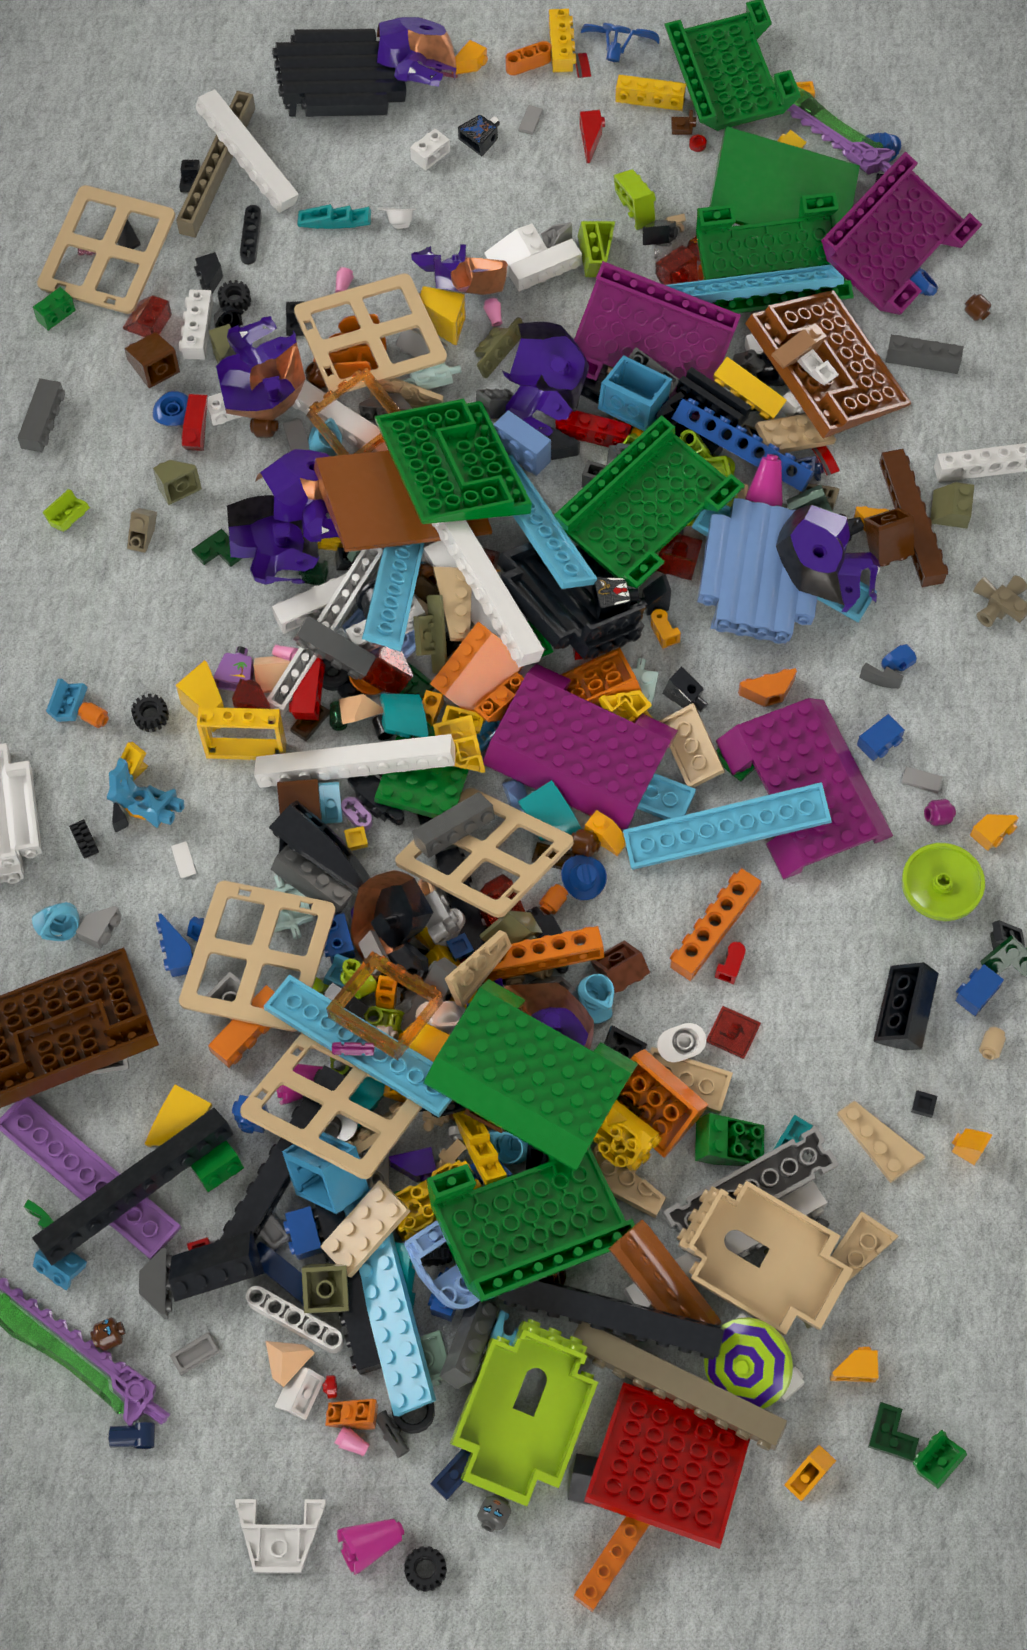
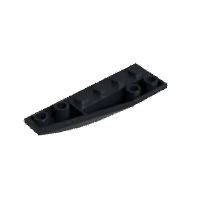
M298 800L291 803L269 826L273 834L277 838L284 840L291 850L298 852L357 893L359 887L370 879L367 871L343 840Z

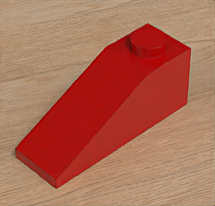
M600 110L580 112L579 125L586 163L591 162L602 136V128L605 127V118L601 117Z
M189 394L182 432V447L185 450L204 451L208 395Z
M316 658L293 693L292 701L289 702V711L295 719L319 720L325 664L320 658Z

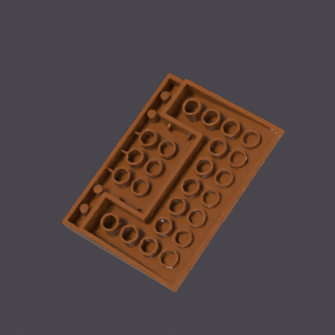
M834 290L769 305L765 311L752 313L745 323L823 439L911 404L907 395ZM814 323L827 335L815 352L823 362L828 360L839 374L826 385L815 380L797 361L783 369L771 356L774 351Z
M389 450L315 458L314 471L319 480V490L345 552L441 541L439 533L432 524L421 523ZM488 518L466 520L475 536L492 535V528Z

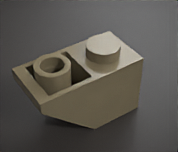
M142 508L131 512L127 549L144 553L147 551L155 531L157 512Z

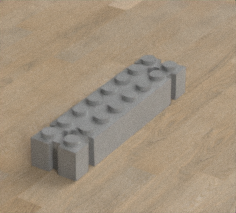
M817 1126L801 1134L799 1137L800 1142L796 1143L792 1139L689 1196L685 1200L687 1205L681 1207L677 1203L664 1210L662 1214L670 1228L676 1227L679 1231L675 1236L676 1239L683 1228L688 1229V1218L694 1208L699 1210L702 1204L699 1199L705 1189L709 1191L712 1186L718 1190L723 1189L729 1193L728 1196L736 1199L737 1197L733 1194L739 1183L744 1185L748 1181L775 1198L781 1199L816 1178L814 1173L819 1172L822 1176L836 1168L839 1164L831 1150L824 1151L821 1146L825 1140ZM805 1152H807V1155L809 1153L812 1155L810 1162L803 1160Z

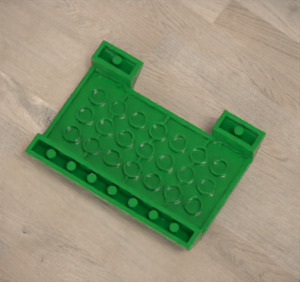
M763 0L746 2V13L685 29L681 19L664 23L699 122L716 131L726 129L727 126L734 127L784 114L801 97L791 70L774 74L773 82L757 39L772 24Z
M836 192L801 196L798 218L733 226L736 222L733 204L698 208L696 237L704 280L831 265L827 261L821 240L836 225L834 213L839 210ZM844 277V284L833 288L825 286L817 290L809 288L803 289L801 292L769 293L767 296L737 297L729 301L721 299L716 300L712 304L739 314L766 310L769 305L832 290L835 291L840 300L853 299L854 295L851 280L846 281Z
M661 415L557 511L554 517L568 537L615 578L625 579L627 586L638 588L664 564V560L657 553L704 509L719 512L745 485L732 474L728 477L724 476L675 435V426Z
M488 979L479 988L439 1051L423 1084L576 1171L638 1063L601 1042L594 1051L577 1043L521 1011L520 1009L525 1003V999Z
M590 1146L576 1171L548 1156L549 1162L477 1189H474L476 1181L468 1164L427 1178L433 1213L468 1290L481 1302L609 1253L610 1250L608 1248L635 1226L633 1219L625 1220Z

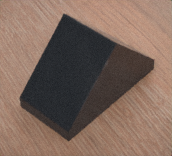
M576 1453L568 1496L569 1501L591 1505L584 1502L598 1457Z

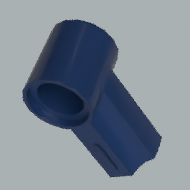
M139 1422L135 1423L132 1427L110 1426L109 1447L154 1448L155 1423Z

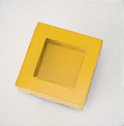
M364 826L344 830L347 846L351 851L368 847Z

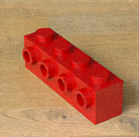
M578 410L572 412L566 420L555 421V428L567 436L608 448L610 445L623 443L632 432V425Z

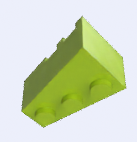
M633 169L613 175L615 191L623 206L627 205L630 212H628L630 218H634L636 230L643 229L644 226L655 221L654 201H656L654 192L648 188L647 183L642 181L641 176L637 175Z
M581 221L577 237L582 253L585 277H597L602 261L607 262L616 221Z

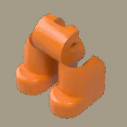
M369 314L374 324L380 323L376 314ZM355 315L344 318L338 325L341 333H336L329 338L359 330L360 326ZM383 337L381 341L385 350H387L386 337ZM366 343L329 354L340 379L378 368Z

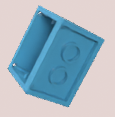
M623 355L601 383L598 409L645 431L655 422L658 411L668 401L672 379Z
M324 1132L320 1135L319 1139L360 1159L356 1146ZM295 1144L282 1151L296 1195L335 1214L343 1211L345 1207L369 1191L366 1179H361Z

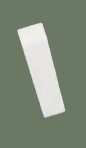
M252 1286L247 1290L246 1300L253 1310L329 1353H338L343 1349L344 1340L341 1332L309 1313H304L302 1309L260 1286ZM261 1294L262 1299L259 1302H252L253 1295ZM273 1305H281V1310L278 1313L270 1312ZM293 1315L301 1317L300 1321L296 1324L289 1322ZM312 1326L320 1328L319 1332L315 1335L308 1333L309 1328ZM335 1336L339 1338L336 1345L331 1346L327 1344L330 1337Z

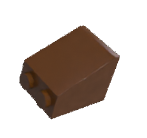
M157 332L147 335L143 339L124 348L127 360L149 389L180 373L174 347Z
M898 507L863 519L869 552L879 560L880 567L888 566L890 562L896 560H906L908 556L914 555L915 519L913 515Z
M318 779L277 782L280 814L291 803L298 800L322 820Z

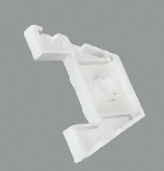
M235 1499L253 1572L302 1573L326 1506V1500L305 1499L303 1525H256L257 1500Z

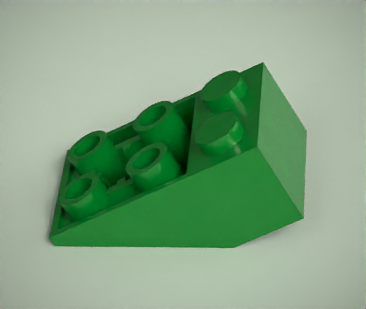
M708 1113L696 1121L695 1161L712 1165L745 1166L764 1155V1125Z

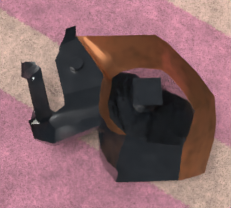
M392 870L368 879L359 887L353 910L351 940L363 962L369 968L358 943L370 930L376 931L391 962L380 974L381 976L397 977L399 980L410 967L418 969L416 976L400 992L399 1004H401L406 999L405 994L417 982L426 978L428 974V958L409 942L412 937L424 930L434 912L416 879L404 872ZM373 975L374 979L376 980V983L378 984L379 976Z

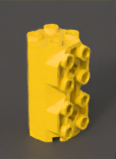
M617 1100L594 1138V1142L598 1144V1149L604 1158L614 1166H626L634 1171L641 1164L644 1165L652 1155L649 1153L652 1147L656 1148L662 1140L656 1130Z
M458 1160L453 1164L446 1163L433 1171L431 1177L468 1163L466 1160L463 1162ZM475 1179L476 1185L474 1189L482 1187L479 1180ZM426 1180L416 1186L409 1185L395 1194L410 1210L409 1214L395 1228L402 1241L406 1242V1240L437 1220L431 1208Z

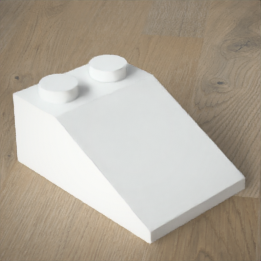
M533 223L511 232L484 252L486 259L506 261L508 264L507 277H509L510 264L546 250L547 247Z

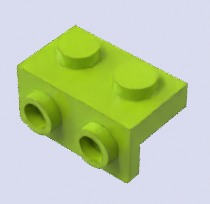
M67 489L43 511V515L51 527L64 532L78 518L82 517L90 507L87 502L76 498L72 490Z

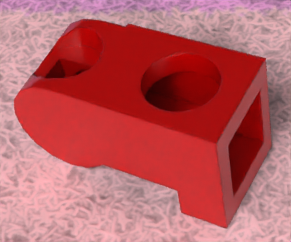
M732 942L728 946L726 962L724 965L718 964L714 978L733 985L735 984L746 952L745 946L742 943Z

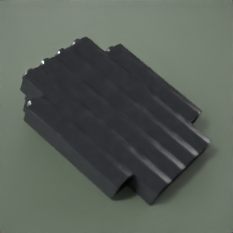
M294 29V34L290 37L291 42H276L275 48H272L273 59H276L274 61L275 71H278L276 81L277 84H280L278 93L279 97H282L285 109H288L289 117H296L297 104H301L302 110H305L306 117L387 115L388 102H405L406 83L396 79L394 76L396 68L377 63L379 41L376 40L375 29Z
M531 542L502 552L497 564L505 573H502L500 578L520 611L554 649H565L571 645L584 660L590 658L594 659L602 653H609L613 648H621L627 642H635L641 637V632L645 625L640 620L643 618L646 606L640 600L630 601L629 610L624 613L599 619L592 594V585L561 589ZM575 546L596 577L615 578L580 546Z

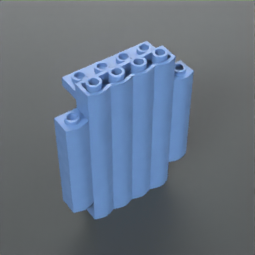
M734 498L729 517L712 514L708 527L697 602L706 606H716L710 629H715L718 632L735 633L738 636H750L757 640H770L777 644H786L793 635L794 622L800 625L812 624L815 618L817 596L799 591L785 570L776 548L778 536L783 525L796 510Z

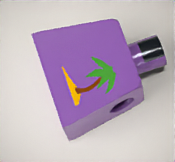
M238 646L235 654H224L213 676L218 689L252 694L254 664L252 657L247 656V648Z

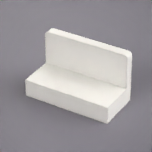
M302 1367L283 1387L275 1407L288 1411L302 1420H306L325 1378L309 1368Z

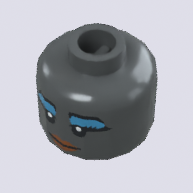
M496 1494L486 1497L477 1514L478 1520L482 1523L481 1527L489 1532L502 1530L511 1514V1508L508 1505L509 1501Z

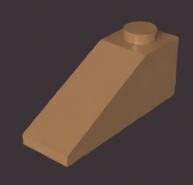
M814 323L774 351L771 356L784 369L798 361L799 358L812 349L816 351L827 335Z

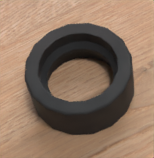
M434 1402L426 1405V1416L417 1424L405 1422L401 1416H394L392 1411L396 1425L402 1431L410 1434L427 1430L435 1417Z

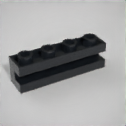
M693 367L687 371L686 377L682 376L678 381L677 393L681 391L686 399L691 398L699 403L698 407L703 410L705 407L715 412L714 416L719 419L721 416L731 421L730 425L734 427L737 425L741 426L748 419L752 406Z

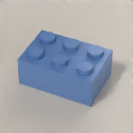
M508 410L494 423V428L507 454L513 455L527 472L537 476L551 462V440Z

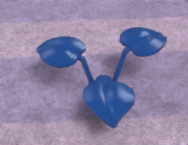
M603 23V27L595 24H584L581 29V33L600 32L606 34V60L611 62H619L621 53L624 54V49L632 35L652 39L658 44L660 41L659 35L654 31L647 29L631 31L630 28L612 23ZM611 31H615L614 42H611L610 45L609 34ZM618 32L629 34L622 47L620 43H617Z

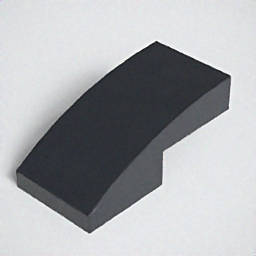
M182 160L180 192L190 191L200 170L199 160Z
M304 301L286 302L287 336H292L293 331L296 336L304 335L294 313L295 306Z
M681 391L665 402L658 411L656 420L662 415L669 422L673 421V413L677 410L681 400L685 399Z

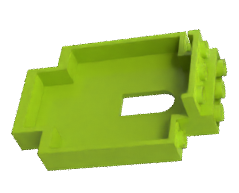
M528 1319L527 1322L521 1321L512 1346L509 1345L510 1340L497 1336V1339L490 1338L477 1376L450 1441V1444L471 1452L461 1480L524 1506H528L537 1480L556 1488L560 1487L598 1385V1381L593 1380L594 1375L585 1371H581L578 1374L580 1365H584L587 1355H585L587 1347L582 1345L583 1340L570 1336L569 1339L561 1336V1331L551 1327L547 1331L540 1328L541 1323L532 1319ZM532 1368H539L545 1373L547 1381L535 1414L531 1416L514 1409L513 1406L526 1373Z

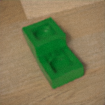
M29 1199L26 1201L23 1207L29 1214L40 1219L37 1225L41 1230L54 1222L41 1207Z

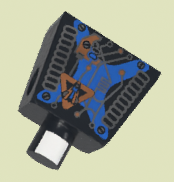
M478 115L458 127V139L482 157L497 141V127L500 125V122L495 116L488 120L484 116Z

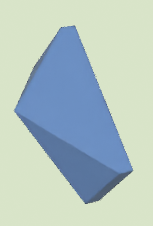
M516 780L502 783L509 805L523 812L518 801L527 796L524 784Z

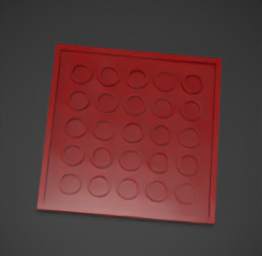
M623 1382L584 1502L720 1549L750 1438L744 1440L735 1434L736 1431L730 1428L724 1430L715 1425L714 1420L708 1417L705 1420L696 1416L694 1410L688 1407L686 1409L679 1408L673 1404V1400L667 1397L665 1399L659 1398L651 1391Z

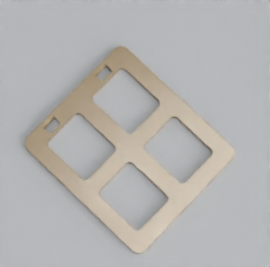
M87 185L81 186L38 278V287L43 291L52 293L57 289L58 285L66 287L65 291L72 299L125 314L134 312L175 219L174 210L170 207ZM89 201L116 208L102 240L74 233ZM132 212L159 219L148 247L144 252L116 245ZM69 246L96 253L85 281L81 286L54 279L65 251ZM111 258L139 265L124 298L96 291ZM108 299L116 300L115 305L106 302Z
M399 274L297 304L294 308L298 323L328 391L332 395H340L444 363L447 359V353L415 284L408 274ZM400 289L412 313L374 324L363 299ZM349 304L360 329L332 338L322 339L311 315ZM310 322L313 329L307 330L304 323ZM418 328L430 353L398 363H391L381 338ZM359 344H368L378 368L340 379L329 354ZM331 368L333 375L327 376L325 369Z
M468 788L462 792L459 803L480 792L493 804L494 814L505 819V821L483 841L467 835L454 843V845L471 854L450 875H445L416 860L422 852L415 846L414 840L396 856L395 862L399 868L494 917H503L573 846V837L479 790ZM520 827L553 843L533 864H527L497 848ZM552 852L557 853L552 859L548 857ZM486 861L519 877L497 900L463 884ZM513 892L517 893L512 900L508 898Z
M225 880L220 881L216 885L179 997L180 1006L187 1010L290 1032L297 1031L263 1008L252 1006L251 1003L262 968L265 965L301 972L299 981L313 989L336 912L334 904L328 901ZM240 890L251 892L250 896L239 895ZM232 898L265 906L253 944L246 945L216 938L228 899ZM301 902L313 904L311 910L300 908ZM283 909L318 917L308 952L305 956L269 949L280 911ZM211 954L247 961L236 998L232 1002L197 994Z
M301 1033L242 1104L240 1114L243 1118L361 1179H368L373 1175L422 1107L407 1098L395 1116L388 1120L350 1101L349 1098L366 1077L372 1076L340 1056L333 1055L332 1051ZM297 1048L302 1051L298 1057L293 1055ZM310 1049H316L352 1068L336 1090L331 1091L293 1071ZM284 1085L322 1105L305 1129H299L262 1109L280 1086ZM261 1091L267 1094L263 1100L257 1098ZM341 1114L380 1135L362 1159H358L319 1139L336 1115Z

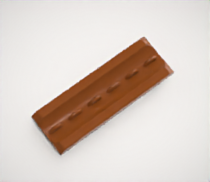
M641 1219L608 1248L654 1309L718 1326L722 1323L644 1220Z

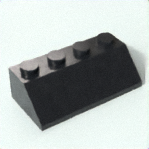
M925 962L890 966L873 1040L875 1043L905 1051L921 1050L923 1048L939 975L937 971Z
M248 1231L171 1256L169 1284L174 1301H180L265 1274L253 1232Z

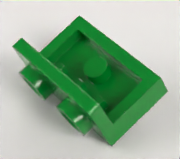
M940 1430L938 1434L931 1437L927 1447L917 1453L913 1465L918 1475L939 1489L964 1460L967 1453L966 1450L950 1440L945 1431Z

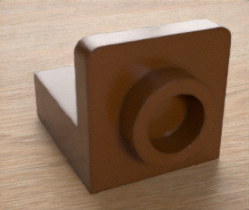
M689 110V117L671 118L672 135H692L693 127H696V117H693V110Z

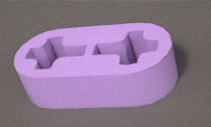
M347 797L342 801V812L355 827L364 826L365 831L372 827L371 814L356 798ZM348 804H349L350 806H353V805H354V810H355V812H354L352 809H350V808L347 809V805H348ZM358 816H360L363 820L366 819L367 823H360Z

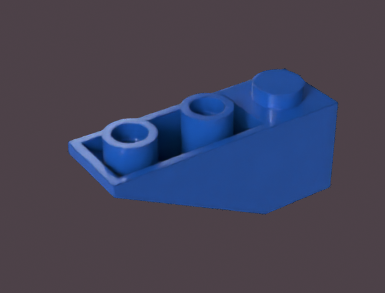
M160 913L158 914L159 921L156 922L158 934L162 933L163 940H160L162 953L166 952L167 956L166 959H163L165 970L170 971L172 977L185 975L188 972L193 957L192 949L187 941Z

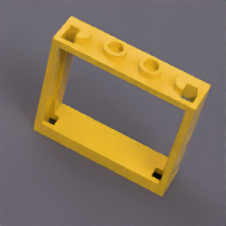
M198 708L197 728L206 759L256 760L258 756L275 755L276 750H279L280 754L286 753L287 742L280 709ZM210 727L274 729L276 739L214 738ZM211 748H216L215 752H210Z

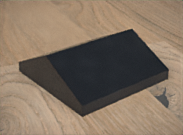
M613 1025L610 1026L604 1042L606 1046L629 1059L639 1051L646 1049L647 1043Z

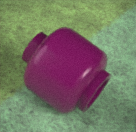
M947 799L932 800L924 809V817L932 826L951 824L956 815L955 806Z

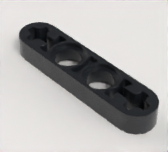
M250 205L245 209L240 258L242 263L247 265L253 264L257 259L262 219L261 209L257 205ZM250 225L256 226L253 230L247 229ZM248 239L254 240L251 244L245 243Z

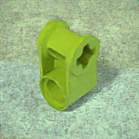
M685 430L681 433L680 439L703 458L712 457L698 433L692 430ZM689 434L694 436L691 444H688L686 441Z
M347 959L343 962V972L340 975V981L353 996L361 999L376 991V980L363 968L360 962L355 959Z
M371 1006L364 1014V1020L375 1027L391 1026L393 1031H397L399 1035L402 1032L401 1024L405 1013L396 1009ZM370 1016H377L379 1019L372 1022L368 1018Z

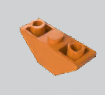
M796 668L790 670L783 669L778 673L764 674L755 679H745L739 684V696L763 707L781 703L795 681L797 670Z
M515 672L476 706L474 711L487 722L501 721L524 677Z
M363 1399L330 1402L326 1412L325 1426L338 1428L344 1426L347 1429L350 1427L355 1430L375 1429L378 1412L377 1400Z

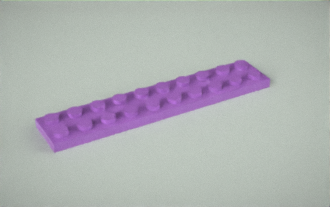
M29 1097L15 1102L0 1118V1132L81 1201L120 1175ZM148 1197L109 1224L150 1260L182 1228L181 1225Z

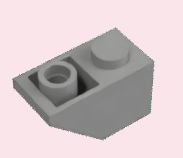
M112 906L87 914L76 930L79 940L101 950L103 945L109 942L114 927L120 924L121 913L118 907Z

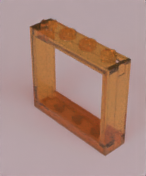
M367 367L362 371L360 369L355 371L351 375L352 379L348 382L346 379L337 386L338 389L336 391L330 390L323 396L324 400L320 403L315 401L308 407L310 410L306 416L338 456L349 455V453L319 417L318 413L358 383L363 381L388 413L401 411ZM381 433L354 454L372 452L385 442Z
M372 951L326 1009L329 1019L368 1043H374L375 1047L394 1059L399 1060L442 1005L443 998L442 992L437 990L435 985H428L420 976L408 973L400 964L395 965L385 955L380 956ZM375 969L430 1001L398 1042L344 1010V1007Z

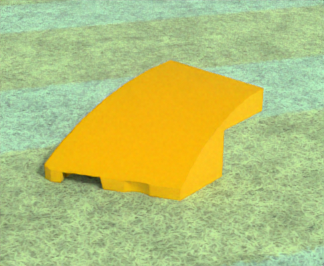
M640 690L631 691L630 693H617L610 696L603 695L599 698L603 709L633 723H636L642 713L653 718L647 711L652 704Z
M472 715L433 724L435 736L452 735L456 747L455 767L481 773L486 772Z
M419 1019L404 1045L434 1062L450 1035Z
M175 1084L150 1129L145 1145L148 1147L162 1145L212 1108V1103Z

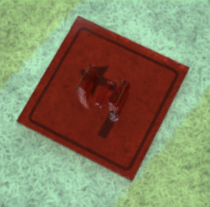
M722 1006L706 1039V1043L745 1059L761 1022Z

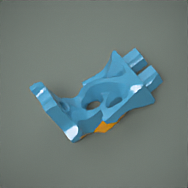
M119 758L115 769L109 772L107 800L118 803L130 816L145 819L156 828H159L162 823L171 825L175 819V813L172 811L181 813L185 807L184 800L177 798L175 789L164 792L151 785L138 787L133 782V776L129 774L127 761ZM140 796L143 800L136 801L135 798Z

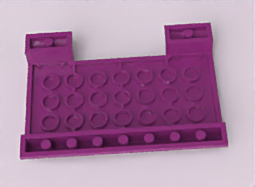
M906 151L821 240L827 261L847 280H851V284L880 311L901 315L922 292L909 278L937 247L943 244L962 248L983 225L971 213L963 219L913 171L918 162Z
M602 261L596 277V283L574 341L588 362L589 370L586 377L596 381L604 364L614 368L622 356L629 357L635 347L678 379L682 376L686 377L687 371L693 367L714 381L713 375L725 358L741 315ZM677 386L670 394L669 399L673 397L675 394H677ZM694 412L692 418L699 420V412Z
M536 663L527 672L494 733L483 760L484 765L535 790L553 781L570 807L589 816H592L598 810L612 819L623 832V830L629 828L635 816V811L667 749L670 748L678 730L643 713L636 723L622 718L566 691L571 683V679Z
M807 698L743 722L716 740V744L726 760L732 776L737 772L741 773L751 768L753 763L768 795L822 782L832 823L778 835L766 843L783 880L802 873L803 868L807 865L873 840L874 844L893 837L823 699Z

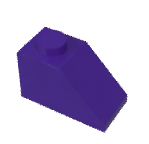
M431 1147L389 1156L391 1167L415 1182L425 1181L436 1170Z

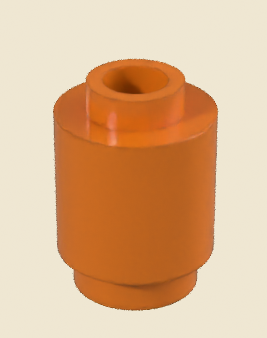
M84 702L78 710V716L96 728L105 726L108 722V712L91 702Z
M559 884L551 886L539 901L540 909L547 915H555L567 900L568 891Z

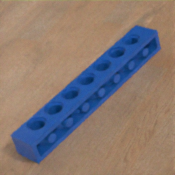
M691 398L688 401L685 399L681 400L672 417L673 420L756 467H759L762 458L756 456L758 448L762 447L765 454L763 457H767V454L777 455L781 459L782 481L801 492L805 491L815 473L811 470V465L804 461L801 464L794 461L796 459L795 456L788 452L785 455L778 452L779 447L771 443L769 445L762 443L763 438L755 434L753 436L746 434L747 429L739 425L736 427L730 425L731 421L723 416L719 419L714 416L715 412L707 407L703 410L698 407L699 403ZM698 411L700 414V418L698 421L694 422L692 420V414ZM714 420L716 423V427L714 430L710 431L708 429V423ZM730 429L732 431V437L729 440H726L724 438V432ZM746 438L748 440V446L747 448L742 449L740 447V441ZM791 466H796L797 468L795 476H790L788 473Z

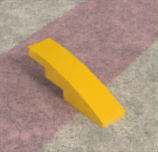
M465 1111L453 1113L464 1144L485 1185L507 1178L505 1170L498 1161V1153L490 1141V1133L485 1125L465 1115Z

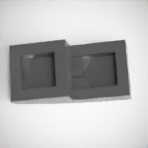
M865 663L859 678L878 686L899 689L904 676L889 667H886L882 672Z

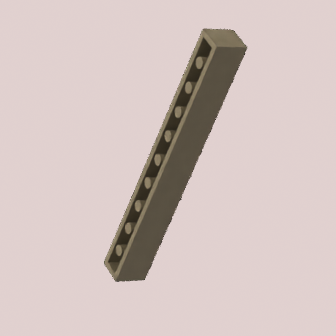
M236 91L229 107L247 128L255 111L253 94ZM217 134L176 219L178 231L181 235L196 238L232 161L233 155L229 153L225 144L218 139Z
M582 1321V1324L578 1325L573 1337L583 1340L582 1345L587 1347L585 1355L593 1360L592 1364L601 1369L607 1367L613 1370L612 1373L621 1379L627 1377L633 1380L632 1383L641 1389L647 1387L653 1390V1394L662 1399L667 1397L673 1400V1404L679 1408L686 1409L688 1407L694 1410L696 1416L705 1420L708 1417L714 1420L715 1425L724 1430L730 1428L736 1431L735 1434L744 1440L750 1438L756 1441L757 1446L764 1450H776L786 1429L787 1420L603 1330L592 1328L587 1322Z

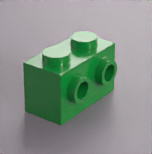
M61 287L33 306L36 320L48 331L76 311L72 297Z
M227 1141L218 1145L190 1166L207 1192H210L244 1169L238 1155Z

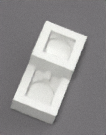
M814 349L797 361L809 375L823 385H826L839 375L828 360L825 362L821 360Z

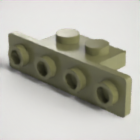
M517 317L508 328L494 327L475 349L476 356L482 357L477 363V367L483 378L490 376L521 339L518 324L523 323L520 317Z
M428 595V615L413 616L416 656L431 655L432 672L436 674L439 673L447 662L444 603L442 595Z

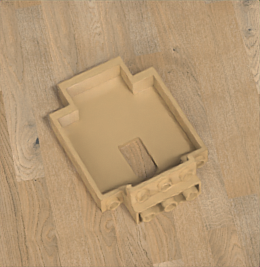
M748 1181L744 1185L739 1183L733 1194L737 1197L736 1199L728 1196L729 1193L723 1189L718 1190L713 1186L709 1191L705 1189L699 1199L702 1202L699 1210L694 1208L688 1218L691 1224L688 1229L683 1228L677 1237V1240L680 1241L678 1247L701 1260L700 1263L695 1261L689 1271L692 1274L690 1280L753 1318L768 1323L782 1335L787 1334L795 1317L820 1330L854 1270L830 1256L840 1235ZM738 1230L769 1248L759 1268L726 1248L724 1238L729 1231Z

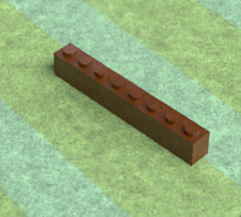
M904 449L882 452L879 465L894 508H901L913 515L915 519L914 555H911L921 587L943 584L946 575H948V567L943 563V554L941 548L937 546L936 533L932 532L931 519L927 517L925 502L921 500L920 487L916 486L915 473L910 469L909 456L905 455Z

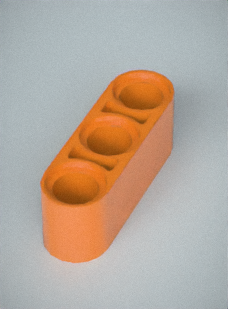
M541 41L507 53L505 57L506 72L509 75H518L549 64L551 62V44L547 41Z

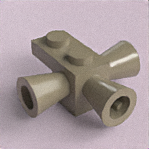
M1015 575L1007 587L1001 585L996 589L984 576L973 590L974 593L989 599L987 607L977 613L979 622L986 627H991L997 617L1002 620L1008 614L1021 623L1027 616V602L1018 595L1027 590L1026 581L1020 576Z

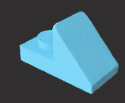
M339 782L319 783L322 821L325 824L343 822Z

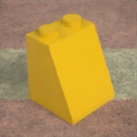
M423 286L419 295L437 334L451 344L457 345L466 318L465 294Z
M205 660L176 684L181 704L196 718L198 717L199 707L224 708L211 670ZM210 727L212 732L220 729L218 727Z

